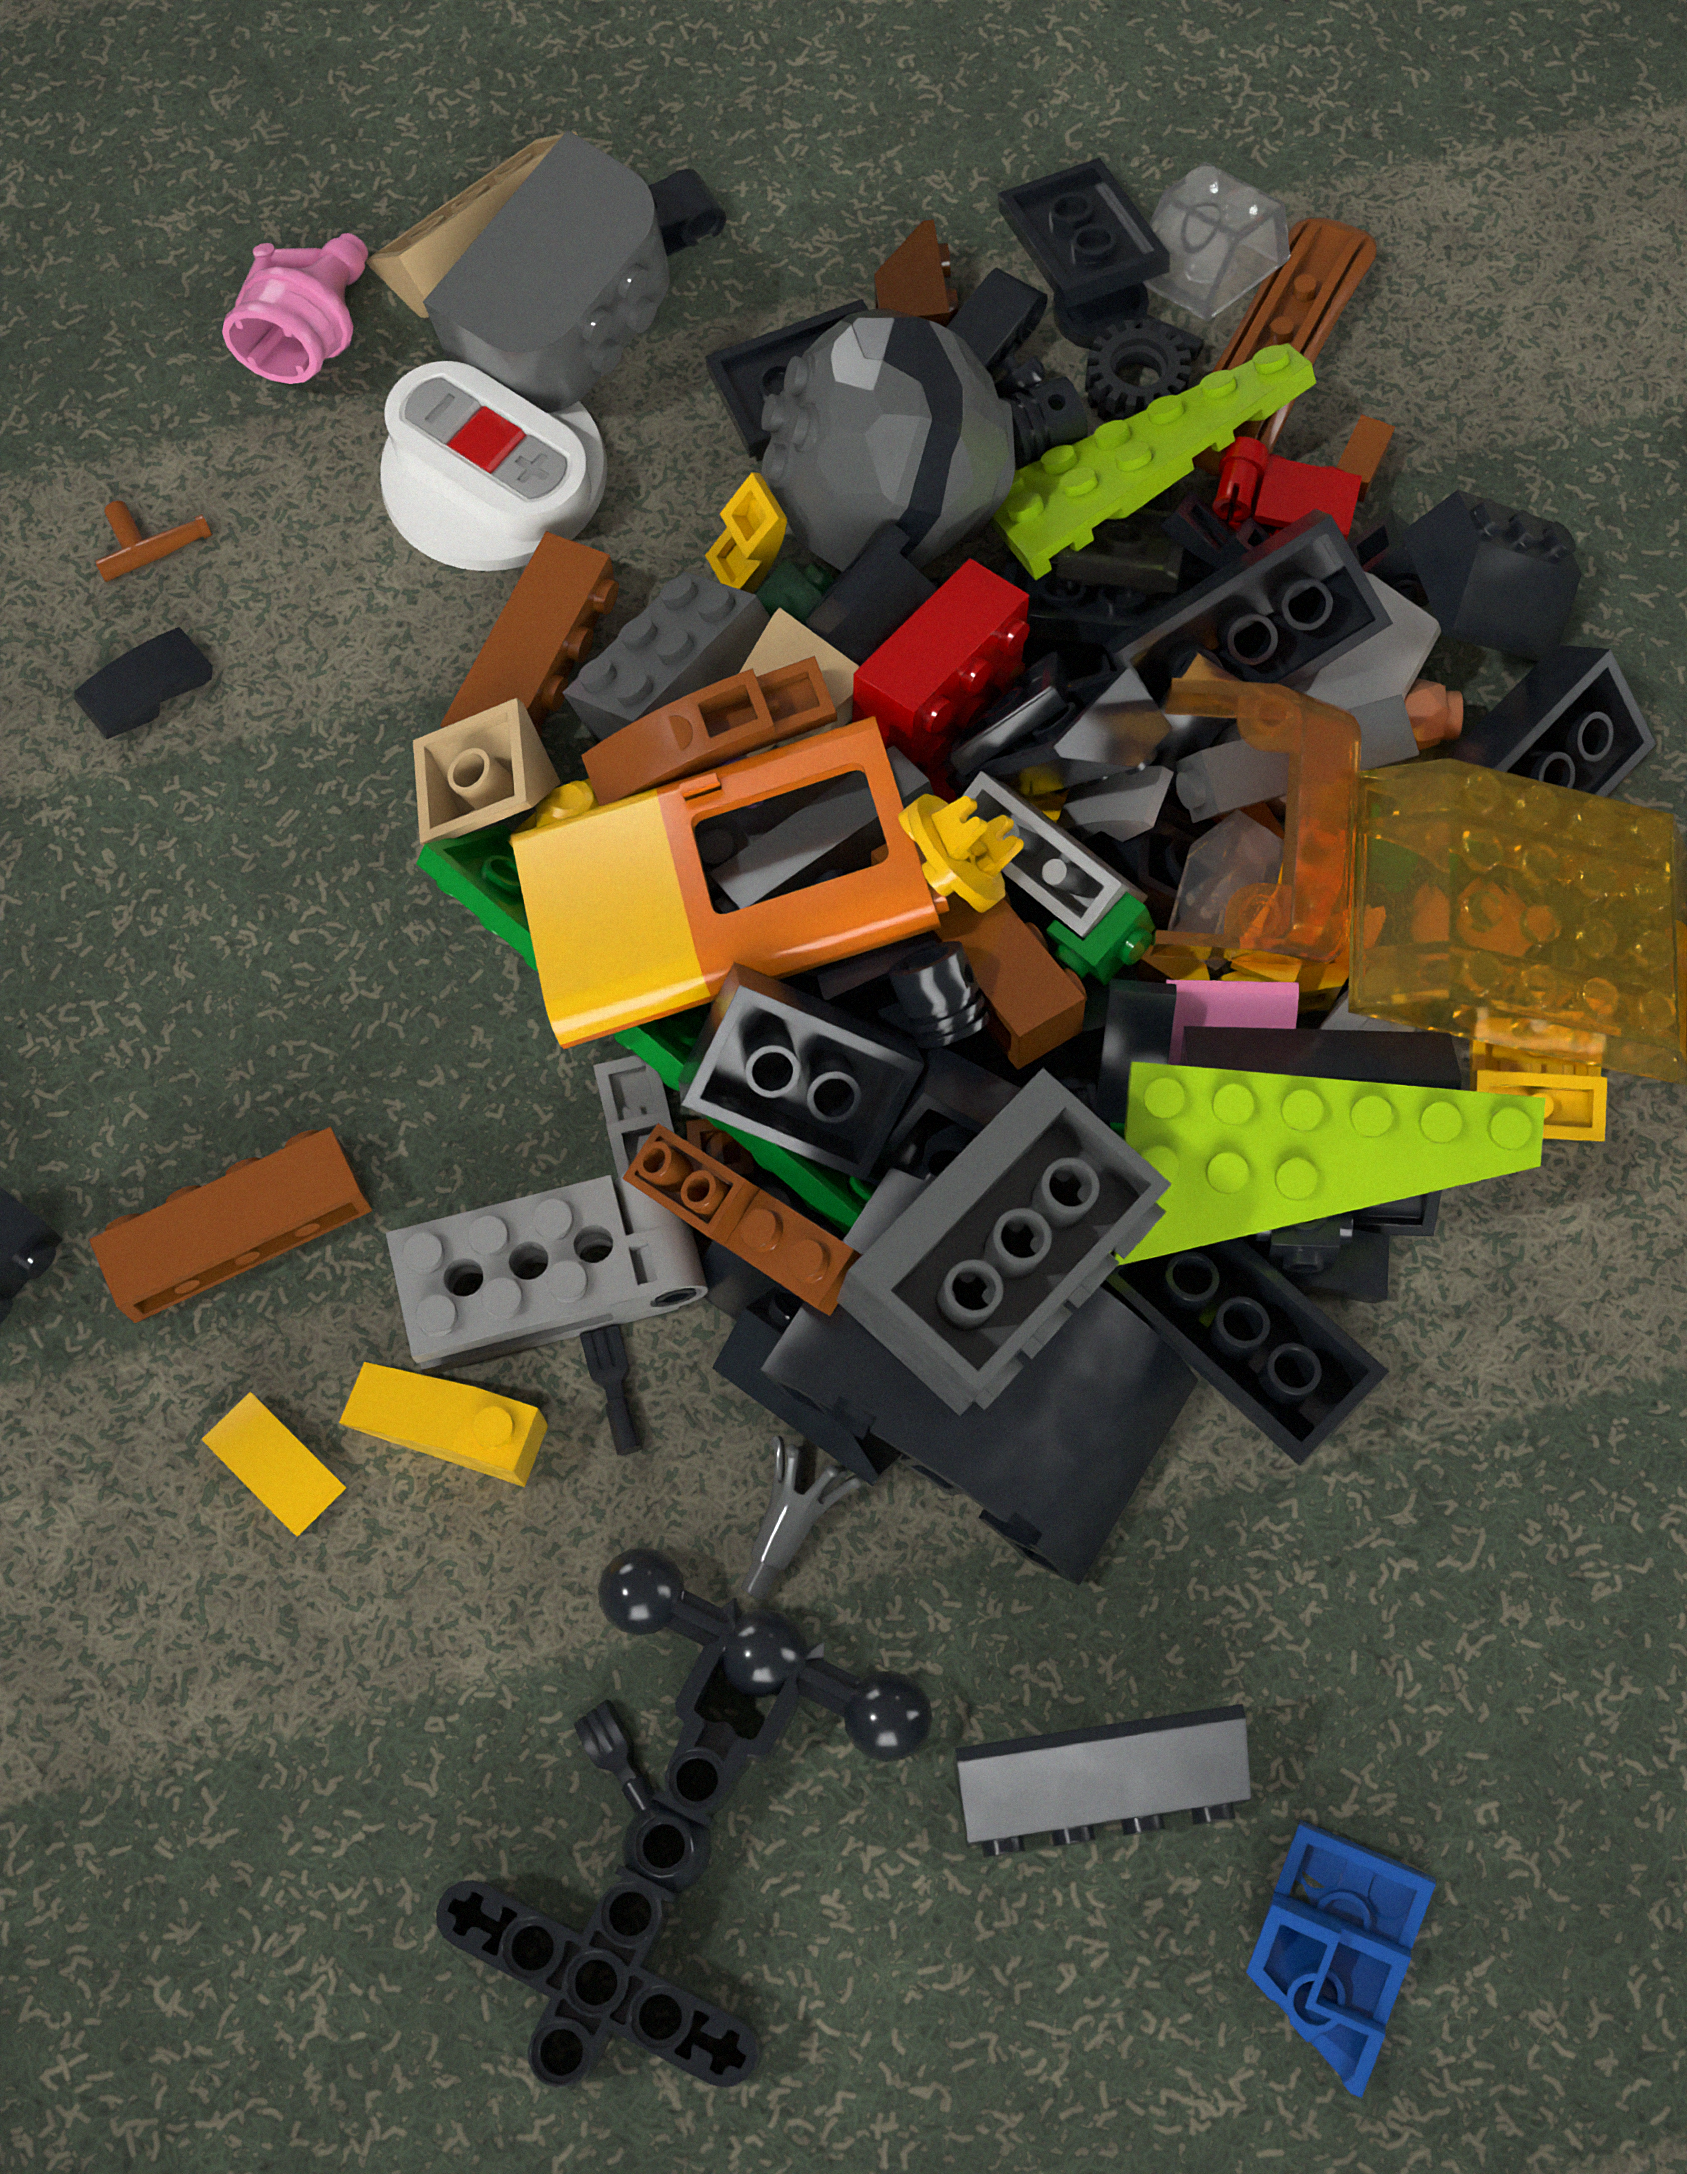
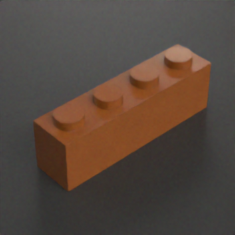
M547 531L544 533L440 724L441 729L518 698L524 703L540 740L542 739L541 725L549 710L556 712L561 707L565 699L563 692L568 688L567 676L575 661L578 663L584 662L591 650L594 638L592 629L600 614L608 615L617 600L619 583L615 581L609 554Z
M915 842L921 864H924L927 859L918 843ZM887 843L871 851L872 866L880 864L887 859L889 854ZM1006 890L1005 896L984 913L975 910L968 901L960 897L955 891L948 895L946 899L950 911L938 915L941 928L928 932L935 939L936 943L960 941L963 944L979 984L978 990L983 994L985 999L984 1005L991 1014L990 1021L984 1028L1017 1070L1081 1033L1083 1030L1085 1002L1087 1001V994L1082 982L1071 969L1065 968L1062 970L1051 957L1046 940L1040 930L1031 922L1023 923L1011 908V902Z
M330 1126L321 1131L307 1130L290 1138L286 1142L285 1148L262 1159L252 1157L241 1160L229 1167L225 1176L202 1187L192 1185L181 1188L169 1195L165 1204L142 1215L132 1213L121 1216L110 1222L106 1226L105 1232L90 1238L89 1241L116 1307L130 1320L137 1323L373 1210L342 1143Z

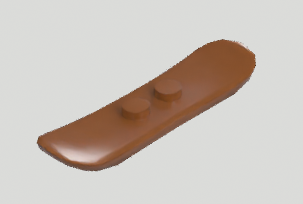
M1324 217L1306 218L1295 223L1283 239L1248 310L1212 373L1221 370H1231L1252 360L1258 351L1266 347L1284 345L1286 343L1307 358L1313 366L1343 309L1376 258L1377 245L1375 239L1363 229ZM1297 397L1265 420H1246L1232 430L1234 437L1241 436L1256 439L1263 443L1269 450V454H1271ZM1210 445L1192 458L1193 464L1207 473L1221 478L1222 475L1218 470V464L1222 450L1219 452L1214 451Z

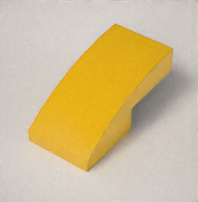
M751 472L720 512V516L727 528L706 553L705 557L720 583L753 594L767 575L779 552L786 532L787 517L762 475Z
M251 1392L201 1439L297 1537L346 1489Z

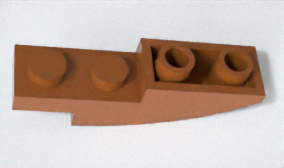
M812 656L757 677L752 668L718 681L627 725L581 756L599 806H603L718 768L721 763L836 722L838 718L816 657Z
M657 1123L622 1178L703 1234L722 1244L829 1316L838 1304L836 1300L848 1270L863 1255L659 1123Z

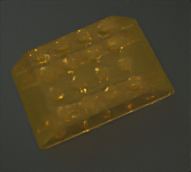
M1451 758L1358 771L1352 780L1348 1013L1441 1033H1450L1451 1035L1687 1085V849L1673 814Z

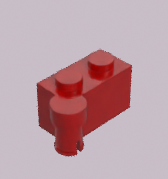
M1234 437L1235 441L1222 449L1218 464V470L1222 476L1212 507L1219 517L1226 519L1230 503H1233L1228 526L1233 531L1250 516L1272 537L1316 508L1332 515L1347 542L1362 475L1344 472L1342 469L1333 466L1319 467L1287 460L1280 455L1269 454V450L1263 443L1250 437Z

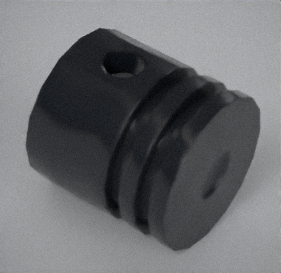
M1058 376L1027 388L1023 393L1016 392L1009 398H1001L1011 404L1015 463L1021 467L1029 464L1031 460L1034 462L1040 460L1044 453L1054 447L1072 445L1088 436L1087 419L1082 402L1073 383L1066 376Z
M947 941L922 948L897 961L889 968L887 974L903 1013L909 1018L908 1025L910 1030L915 1033L914 1039L920 1048L930 1049L957 1042L980 1030L990 1021V1011L984 1005V996L978 990V981L964 946L960 941Z

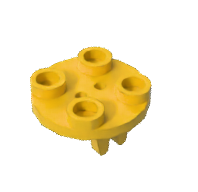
M923 794L898 814V819L904 831L912 840L918 843L927 859L922 864V871L926 880L942 896L947 897L955 891L960 897L968 901L975 910L984 913L1005 896V882L1001 870L1024 847V841L1017 836L1010 835L1003 840L1004 835L1014 826L1013 819L1000 815L989 822L979 817H973L967 821L968 816L977 809L978 804L976 800L963 796L955 802L948 804L937 796Z

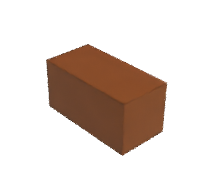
M1361 414L1337 465V468L1342 469L1344 472L1362 475L1357 500L1364 502L1390 447L1395 426Z

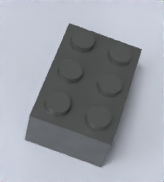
M683 571L678 577L667 582L661 589L660 595L637 618L625 624L619 636L596 659L588 662L580 670L578 678L563 694L594 740L600 743L627 725L667 704L718 681L739 674L771 618L757 595Z

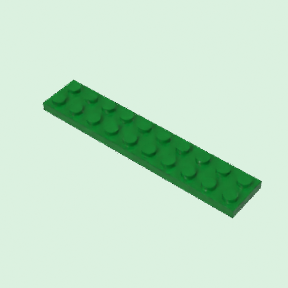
M505 825L467 833L454 839L446 838L426 843L416 864L436 881V885L441 891L460 901L479 918L481 925L485 929L499 935L523 956L524 961L529 967L538 971L514 850L507 841V838L513 832ZM705 1004L613 1033V1037L622 1047L635 1052L657 1071L661 1080L667 1086L679 1091V1075L705 1023ZM706 1115L712 1125L729 1133L751 1152L755 1161L762 1168L775 1173L795 1190L807 1207L824 1215L846 1235L878 1188V1186L868 1181L860 1180Z

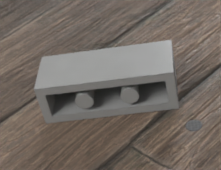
M980 771L963 794V796L976 800L978 804L977 809L968 816L967 821L973 817H979L989 822L1000 815L1013 819L1014 826L1004 835L1003 840L1010 835H1014L1024 841V847L1001 871L1081 937L1086 938L1125 892H1128L1142 904L1148 897L1009 785Z

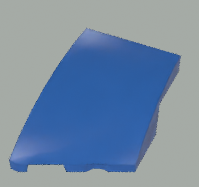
M1300 1819L1264 1917L1246 1973L1270 2000L1275 2001L1288 2015L1291 2025L1307 2043L1311 2042L1333 2067L1348 2091L1362 2098L1386 2035V2024L1410 1963L1411 1949L1434 1891L1436 1877ZM1302 1871L1323 1885L1324 1888H1313L1308 1885L1302 1875ZM1294 1879L1304 1886L1310 1904L1289 1896Z

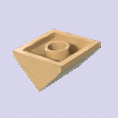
M518 698L413 740L420 844L423 846L426 843L446 838L454 839L530 809L561 783L524 703Z

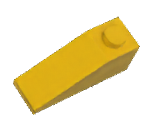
M368 1362L363 1363L339 1421L342 1426L522 1487L526 1485L548 1428V1423L537 1407L477 1387Z

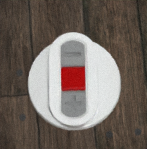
M439 361L417 367L404 375L389 393L384 411L389 436L382 453L380 467L382 496L387 513L395 527L420 552L444 564L469 570L495 571L521 567L529 563L546 531L573 540L584 529L596 512L603 497L607 481V455L604 442L596 424L579 401L560 411L546 413L475 367L454 361Z

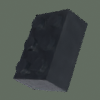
M734 962L679 1075L678 1083L681 1105L866 1181L925 1064L913 1039Z

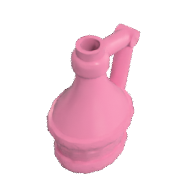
M344 233L339 238H333L322 249H275L270 243L260 244L253 249L255 260L237 297L235 307L226 314L222 330L228 349L239 362L254 373L269 380L294 384L305 382L321 370L323 360L340 355L350 346L354 326L345 303V288L347 285H351L362 275L365 261L368 258V250L365 244L353 234Z

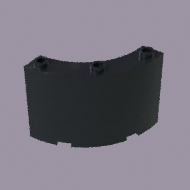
M890 1167L843 1242L864 1254L932 1184L937 1176L920 1171L917 1177ZM1006 1249L1011 1255L1018 1257L1014 1252ZM1101 1286L1093 1292L1079 1309L1069 1300L1064 1303V1306L1072 1315L1033 1359L1022 1350L1015 1356L1024 1367L986 1410H983L974 1401L959 1416L839 1303L829 1316L804 1301L761 1368V1371L790 1401L828 1419L861 1439H864L870 1429L872 1434L903 1452L899 1460L900 1463L947 1495L965 1494L984 1508L978 1518L1000 1535L1024 1559L1078 1586L1199 1381L1178 1353L1163 1341L1144 1321ZM955 1298L959 1305L973 1310L969 1302L962 1298Z

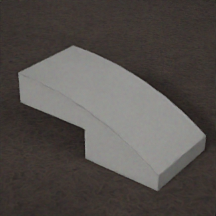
M1147 766L1140 772L1130 776L1126 775L1124 771L1112 774L1093 786H1089L1086 782L1073 785L1069 789L1057 824L1065 831L1077 828L1082 840L1103 831L1115 839L1124 842L1153 828L1174 772L1163 766Z
M638 1055L593 1065L618 1177L626 1173L657 1123L674 1133L666 1094L659 1073Z

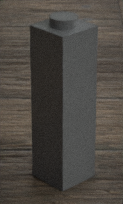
M1399 694L1198 751L1175 762L1178 771L1176 788L1180 801L1189 809L1192 822L1195 823L1388 767L1420 754L1403 696Z
M894 745L886 750L904 809L925 793L934 795L930 780ZM858 770L711 871L709 875L720 896L713 902L718 914H727L813 886L819 876L833 869H844L850 874L871 867V851L886 844V840L865 773Z

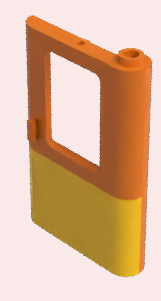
M875 716L512 835L513 850L544 1003L554 1034L563 1049L715 1001L734 962L775 980H780L941 928L938 915L950 911L946 897L939 894L926 880L915 842L907 835L899 822L898 814L904 810ZM858 770L865 773L889 849L888 857L884 862L727 914H718L714 911L695 837V827L700 821L850 771Z

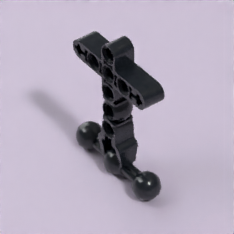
M647 1547L628 1549L612 1559L602 1572L599 1582V1606L607 1621L620 1631L637 1636L653 1634L667 1627L704 1646L675 1702L676 1715L685 1724L680 1732L679 1742L665 1773L666 1790L664 1793L656 1790L652 1798L657 1800V1802L638 1811L626 1827L622 1841L624 1866L618 1865L615 1874L622 1877L621 1880L609 1887L601 1897L584 1932L496 1885L476 1880L460 1881L446 1890L440 1898L436 1910L437 1926L442 1936L452 1945L550 1997L531 2036L527 2050L529 2066L534 2076L543 2084L555 2088L567 2087L580 2083L590 2077L599 2065L614 2033L710 2085L720 2088L732 2087L749 2078L759 2066L762 2056V2044L755 2027L746 2019L647 1967L666 1930L669 1919L668 1903L678 1904L681 1896L677 1893L694 1885L708 1867L712 1852L709 1828L714 1830L718 1823L711 1818L712 1814L721 1810L726 1805L752 1761L764 1763L775 1756L801 1703L802 1697L844 1717L845 1731L854 1747L868 1758L883 1762L903 1760L919 1750L930 1732L933 1720L931 1703L922 1686L910 1676L889 1670L874 1672L861 1679L825 1661L824 1642L807 1646L806 1638L798 1624L785 1613L764 1608L750 1610L742 1614L736 1597L720 1608L685 1590L683 1575L677 1564L662 1551ZM721 1668L729 1683L743 1694L757 1698L778 1696L758 1736L753 1740L737 1736L734 1728L728 1722L712 1723L700 1716V1710ZM695 1763H710L715 1767L718 1774L716 1790L704 1801L694 1802L688 1800L682 1791L681 1785L684 1772ZM665 1827H675L682 1833L685 1840L683 1857L670 1868H659L649 1856L650 1840L656 1833L655 1831ZM631 1893H641L647 1898L652 1912L649 1925L636 1936L626 1935L620 1930L616 1922L618 1904ZM483 1897L484 1900L480 1910L485 1915L498 1922L510 1923L513 1910L517 1913V1917L508 1925L502 1935L489 1928L471 1927L466 1932L464 1930L468 1919L460 1913L462 1904L465 1901L477 1903ZM534 1927H543L548 1931L554 1944L551 1960L539 1970L528 1967L520 1955L522 1938ZM500 1941L499 1950L497 1952L494 1950L493 1946ZM597 1960L609 1963L614 1968L618 1981L615 1994L602 2005L594 2003L587 1998L582 1986L585 1970ZM659 1994H665L675 1999L682 2012L680 2028L675 2035L666 2039L657 2037L650 2032L645 2021L647 2005ZM699 2011L710 2017L709 2021L700 2029L704 2033L717 2039L727 2037L731 2030L740 2035L737 2048L746 2055L743 2065L733 2063L724 2072L720 2071L715 2067L718 2058L716 2051L700 2042L693 2044L691 2056L681 2051V2047L696 2030ZM561 2029L570 2030L575 2033L583 2046L581 2063L571 2073L557 2070L552 2065L548 2055L550 2040Z

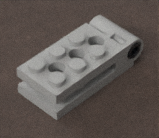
M624 1173L615 1180V1183H613L611 1175L386 1232L411 1356L416 1363H420L423 1373L430 1375L579 1336L587 1332H594L598 1329H606L616 1324L621 1325L680 1309L679 1306L694 1302L708 1292L692 1225L622 1179L625 1175ZM609 1247L612 1249L609 1256L600 1262L588 1263L584 1261L587 1253L594 1248ZM535 1263L548 1264L544 1273L539 1277L531 1280L520 1278L528 1266ZM474 1279L483 1280L481 1287L474 1294L465 1297L457 1296L459 1289L466 1282Z

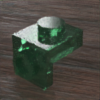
M785 558L755 595L759 597L770 618L780 607L806 626L808 623L805 621L810 615L808 611L834 581V578L815 562L804 566Z

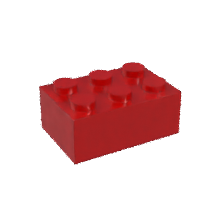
M969 558L853 673L852 723L875 716L886 750L894 745L921 772L925 769L929 772L935 771L945 760L954 736L971 724L988 708L1003 691L1008 681L1025 670L1022 655L1024 642L1030 630L1029 624L1026 623L1030 595Z

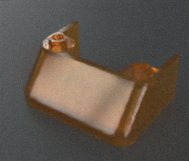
M1172 678L1165 702V714L1236 718L1238 732L1250 747L1262 752L1289 754L1282 884L1253 883L1236 891L1225 909L1223 934L1156 930L1150 944L1149 956L1300 966H1321L1330 963L1344 951L1350 938L1362 741L1358 721L1349 711L1342 707L1279 684Z

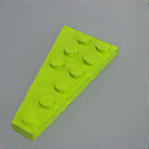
M1288 343L1269 346L1258 351L1252 360L1231 370L1216 371L1207 375L1201 380L1199 385L1183 393L1163 396L1154 400L1148 405L1147 410L1130 418L1114 420L1101 425L1095 430L1094 435L1077 443L1054 447L1044 453L1041 460L1014 471L1009 494L989 520V524L1031 576L1038 580L1052 570L1049 561L1052 556L1068 545L1070 549L1079 551L1094 540L1092 528L1106 518H1126L1194 470L1192 458L1210 445L1212 450L1221 451L1235 441L1232 430L1246 420H1265L1315 385L1316 379L1312 363Z
M1132 1061L1129 1071L1124 1141L1172 1185L1156 1202L1166 1213L1152 1227L1150 1232L1125 1259L1114 1251V1257L1120 1262L1117 1266L1540 1167L1546 1098Z

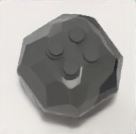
M878 308L847 315L823 333L804 352L801 358L797 356L791 358L785 373L784 391L780 395L770 394L763 408L761 424L763 430L770 431L771 440L764 454L762 476L768 479L769 489L786 515L787 522L799 544L840 571H843L888 525L892 526L893 524L897 525L910 538L899 553L919 570L954 547L958 541L971 543L1005 501L1012 486L1015 456L1011 404L1007 400L998 398L992 377L964 339L935 322L890 308Z

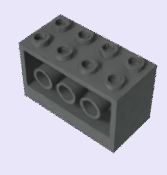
M1042 1068L848 1270L836 1301L959 1416L974 1401L983 1410H986L1024 1367L1015 1356L1022 1350L1033 1359L1072 1315L1064 1306V1303L1069 1300L1079 1309L1120 1263L1111 1255L1113 1250L1125 1259L1162 1218L1166 1211L1156 1202L1172 1184L1051 1074ZM1006 1249L1011 1250L1018 1257L1011 1255L1009 1252L1006 1251ZM955 1298L966 1300L971 1304L973 1310L962 1307Z

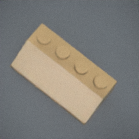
M564 134L536 139L370 256L366 263L420 318H429L423 301Z

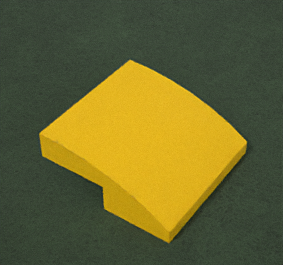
M1491 1009L1471 1010L1469 1014L1470 1091L1544 1097L1546 1101L1543 1139L1604 1142L1607 1077H1601L1603 1015Z

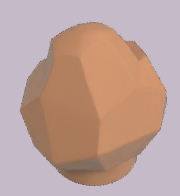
M1416 678L1404 699L1418 751L1437 745L1441 740H1457L1460 736L1463 722V698L1461 692L1446 691L1445 686L1441 685V683Z

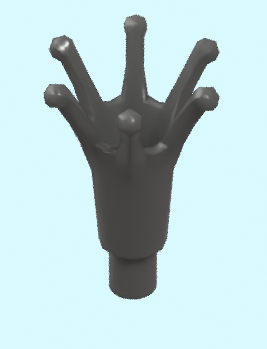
M773 1436L770 1441L771 1446L774 1448V1478L770 1502L751 1551V1556L754 1557V1560L740 1587L745 1592L762 1600H765L778 1571L785 1572L814 1523L841 1496L852 1488L857 1489L861 1487L863 1482L862 1478L854 1474L826 1495L830 1487L840 1478L847 1475V1469L844 1465H828L816 1482L804 1493L800 1487L809 1452L805 1446H798L797 1448L796 1445H788L784 1448V1439L781 1436ZM785 1452H786V1455H787L786 1471H785Z

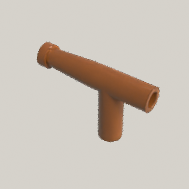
M113 501L105 507L104 513L122 549L95 560V563L104 581L108 582L158 560L201 537L206 539L212 536V533L203 514L194 517V521L143 539L126 503L123 501Z

